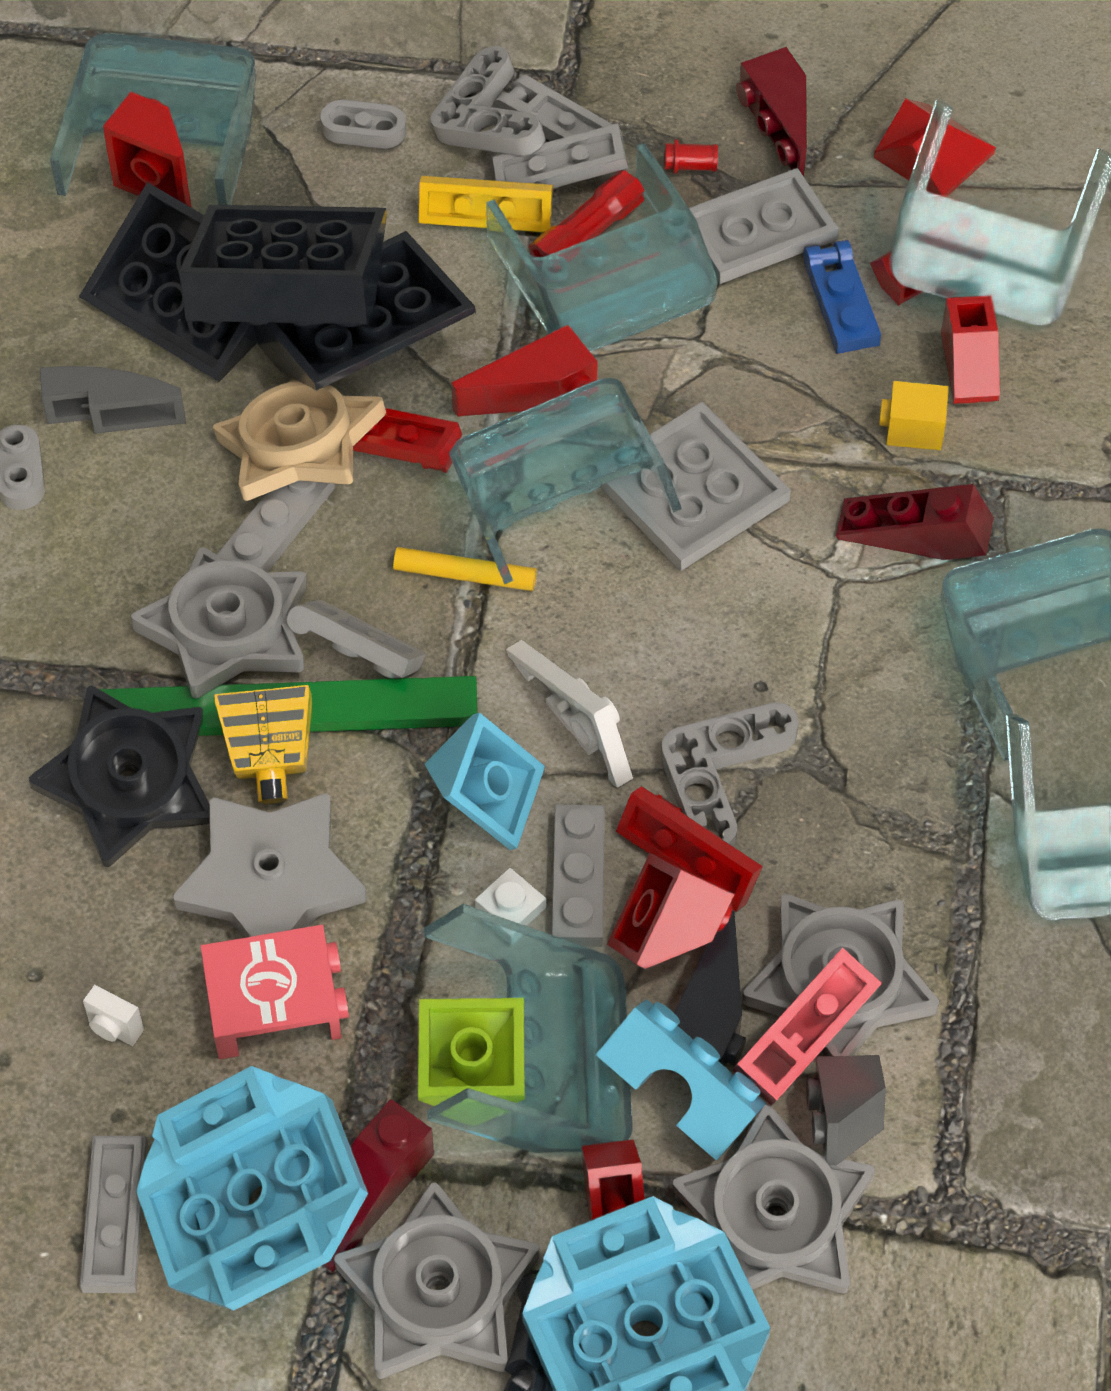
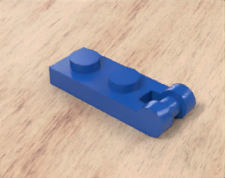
M849 240L834 242L833 247L820 249L818 245L805 247L803 258L806 271L836 354L880 346L881 332L853 260V252ZM836 264L838 270L826 272L824 266Z

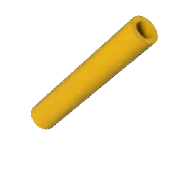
M403 547L396 548L393 569L397 571L526 591H534L537 577V568Z

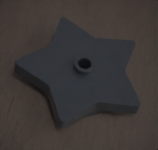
M89 686L86 690L78 732L74 741L29 777L30 788L83 815L104 867L113 865L153 828L209 825L210 804L190 767L203 723V709L201 707H192L151 713L142 709L130 708L98 688ZM125 771H134L136 773L132 776H121Z

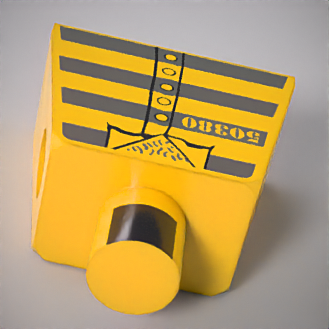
M309 685L215 694V704L236 777L238 779L256 778L258 803L272 804L287 801L286 774L303 773L307 770L312 711V694Z

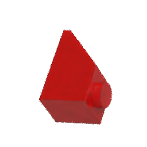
M634 1139L581 1146L585 1192L590 1221L645 1199L642 1165Z

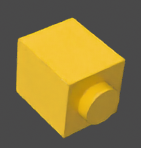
M893 381L891 399H882L879 426L888 427L886 445L941 450L946 426L948 386Z

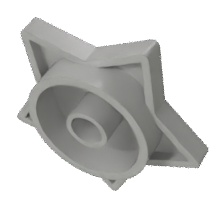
M202 547L197 551L188 573L175 584L170 595L131 614L132 628L140 635L179 655L190 695L195 699L243 671L302 672L304 670L303 654L293 631L288 626L287 615L290 609L298 606L307 588L306 573L302 571L265 572L263 569L246 562L225 560Z
M326 793L271 813L219 798L210 799L211 852L174 893L173 899L178 910L226 920L234 928L241 931L245 937H252L308 927L321 915L366 902L367 895L364 885L330 850L331 800L330 795Z
M783 894L780 903L781 951L744 989L742 999L743 1004L781 1016L835 955L844 948L882 984L823 1048L822 1052L826 1057L855 1056L876 1027L933 1016L937 1013L939 1000L904 959L902 951L904 903L902 900H893L863 909L850 907L824 908L790 894Z
M765 1105L736 1154L729 1160L677 1177L673 1180V1191L698 1219L725 1232L752 1290L778 1278L785 1277L846 1294L849 1291L850 1278L842 1225L871 1183L875 1168L869 1164L843 1160L838 1165L829 1166L825 1161L824 1155H819L803 1145L770 1105ZM771 1206H780L785 1210L786 1214L775 1216L766 1210Z
M431 1183L406 1222L392 1232L388 1238L335 1255L334 1262L337 1271L375 1312L374 1366L376 1377L383 1379L439 1355L505 1372L504 1369L508 1362L503 1306L517 1289L523 1277L528 1274L536 1263L540 1254L539 1246L534 1242L483 1232L466 1220L437 1183ZM435 1285L447 1287L442 1290H431Z

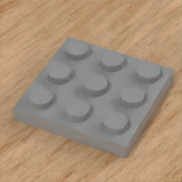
M703 401L594 469V481L680 571L790 501L791 490Z

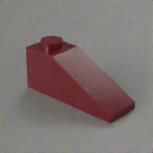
M392 1099L385 1104L351 1145L352 1153L368 1195L332 1259L323 1264L332 1273L336 1270L335 1255L354 1249L434 1156L432 1128Z

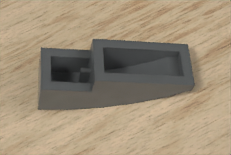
M40 367L41 397L48 424L92 420L95 434L186 424L181 388L129 371L103 367Z

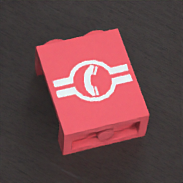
M323 924L200 945L212 1027L219 1060L239 1056L237 1038L329 1022L331 1039L342 1038L339 1019L349 1018L344 987L334 989L332 974L341 972L336 942L326 943Z

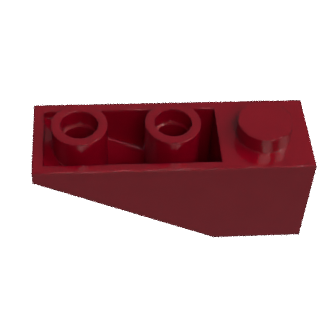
M783 47L742 62L740 66V81L736 84V92L740 103L744 107H749L756 117V123L761 134L768 136L775 145L780 162L784 166L788 165L791 170L798 168L804 177L807 151L806 74L789 49Z
M974 484L844 498L836 537L838 540L940 560L986 556L994 517Z

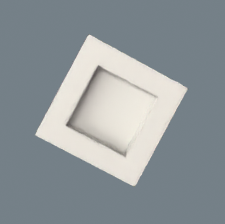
M509 868L475 899V909L512 940L546 909V898L514 870Z
M96 985L92 987L83 1000L89 1026L97 1035L111 1042L119 1039L134 1046L144 1031L137 1006Z

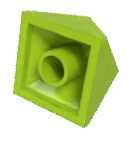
M524 998L419 999L418 1101L475 1120L525 1100Z

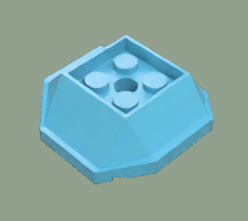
M253 1066L158 1114L152 1134L154 1142L144 1162L136 1191L169 1287L180 1293L233 1311L329 1262L368 1195L333 1100L324 1093L277 1077L272 1073ZM262 1186V1192L258 1200L249 1205L252 1192Z
M654 1196L553 1235L522 1313L523 1323L553 1391H747L770 1335V1326L725 1232L698 1218L674 1210L672 1205ZM640 1321H650L656 1324L660 1330L652 1336H641L634 1332L632 1326Z

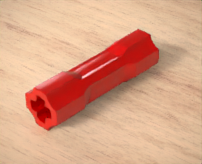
M626 170L617 171L595 189L593 196L558 225L550 227L528 245L530 250L529 258L535 268L541 270L547 277L556 276L579 256L580 251L612 223L622 220L644 202L643 192L645 190L638 178L632 176Z

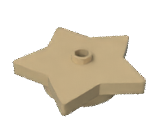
M292 378L288 383L273 387L257 396L247 405L241 415L214 424L213 430L218 443L242 459L238 484L243 500L248 501L296 481L351 484L353 482V446L385 416L386 410L382 397L342 396L331 385L316 391Z

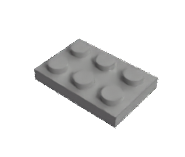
M798 168L680 211V224L719 284L802 254L805 247L815 245L820 247L838 239L839 228Z

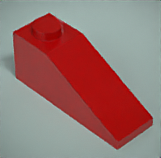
M566 325L451 382L453 412L457 417L559 409L573 401H581L588 397L591 392L597 390L598 361L571 327Z

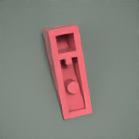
M842 948L732 1071L734 1073L740 1072L751 1079L761 1091L759 1096L772 1106L882 983Z

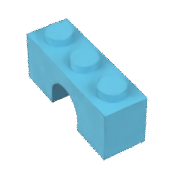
M646 999L632 1010L596 1055L635 1090L645 1083L657 1070L667 1069L682 1075L690 1086L692 1102L689 1110L676 1126L717 1161L767 1103L759 1097L761 1091L751 1079L740 1072L732 1074L718 1061L720 1055L712 1045L700 1037H695L693 1040L678 1027L680 1020L668 1007L659 1002H655L653 1005Z

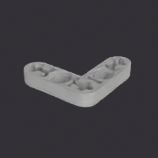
M492 46L478 52L433 111L430 120L435 135L441 143L517 156L532 154L543 146L545 134L540 120L535 114L491 107L493 101L497 99L514 74L511 58L505 48ZM480 92L475 96L465 98L472 93ZM496 125L495 127L491 128L490 130H487V131H484V132H479L480 130H482V129H484V128H486V127Z
M779 702L768 703L670 730L662 741L661 760L677 805L682 809L681 812L706 829V816L712 814V822L717 833H723L722 840L735 847L737 823L716 769L776 754L791 748L796 741L799 726L798 715L794 709L787 704ZM776 721L779 727H784V732L776 733L773 727L768 728V723ZM750 726L754 727V735L758 734V740L756 741L752 740V729ZM733 731L741 735L743 743L736 748H726L718 743L716 737L722 732ZM684 746L687 752H691V769L685 771V761L680 752H675L676 747ZM700 783L708 786L713 794L705 801H694L686 795L685 790L690 785Z

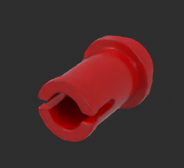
M674 139L673 143H665L664 170H672L673 174H678V170H709L717 172L718 144H679V139Z

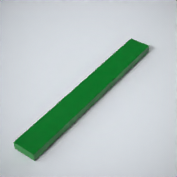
M476 676L219 685L197 699L191 697L188 686L99 689L130 708L142 709L151 713L201 707L203 709V723L199 736L224 735L215 704V694L309 685L312 694L310 732L460 727L473 714L478 713Z

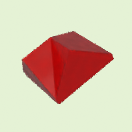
M905 98L876 148L874 158L942 202L995 154L996 147L929 104Z

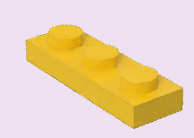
M421 176L419 182V223L545 232L551 227L553 185Z

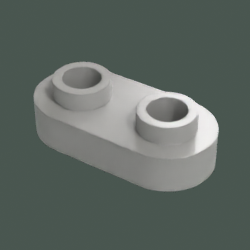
M342 99L328 103L320 114L322 133L328 140L334 143L387 149L399 145L406 137L405 115L399 108L392 105Z
M11 425L0 430V499L9 508L16 510L28 509L37 505L45 494L40 442L38 435L30 427Z

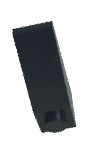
M735 911L731 912L726 926L721 931H717L713 941L707 944L674 1012L680 1020L678 1027L693 1040L695 1037H700L712 1045L720 1055L718 1061L724 1067L727 1064L736 1066L746 1043V1037L740 1035L742 1007Z

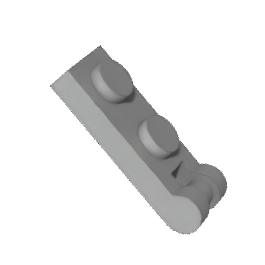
M521 75L512 83V90L509 93L503 92L493 101L494 108L535 114L540 120L545 138L549 141L613 125L527 75Z
M312 600L306 604L295 606L290 609L287 615L288 626L293 632L305 634L313 631L332 641V647L336 651L350 657L361 656L373 662V668L377 672L390 678H403L419 671L427 654L323 600Z

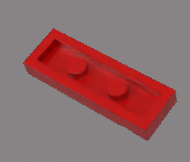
M385 408V416L353 446V451L411 463H420L424 469L429 468L447 473L454 461L453 450L463 434L458 422Z
M642 786L630 794L616 832L647 853L654 854L693 872L733 893L734 896L731 901L732 910L738 912L749 900L763 866L683 814L680 807H676L662 798V795H654Z

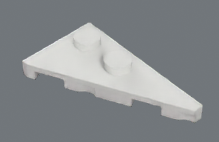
M523 640L506 649L508 657L514 662L526 680L530 681L536 677L553 693V695L546 698V704L567 730L575 736L586 753L590 755L598 749L600 750L608 770L609 781L616 788H619L632 780L633 776L616 726L620 718L613 703L607 697L600 698L589 689L588 685L581 678L574 679Z

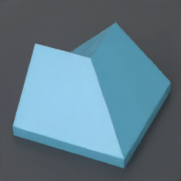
M476 713L425 763V766L440 793L447 801L509 850L517 849L545 766L481 713Z

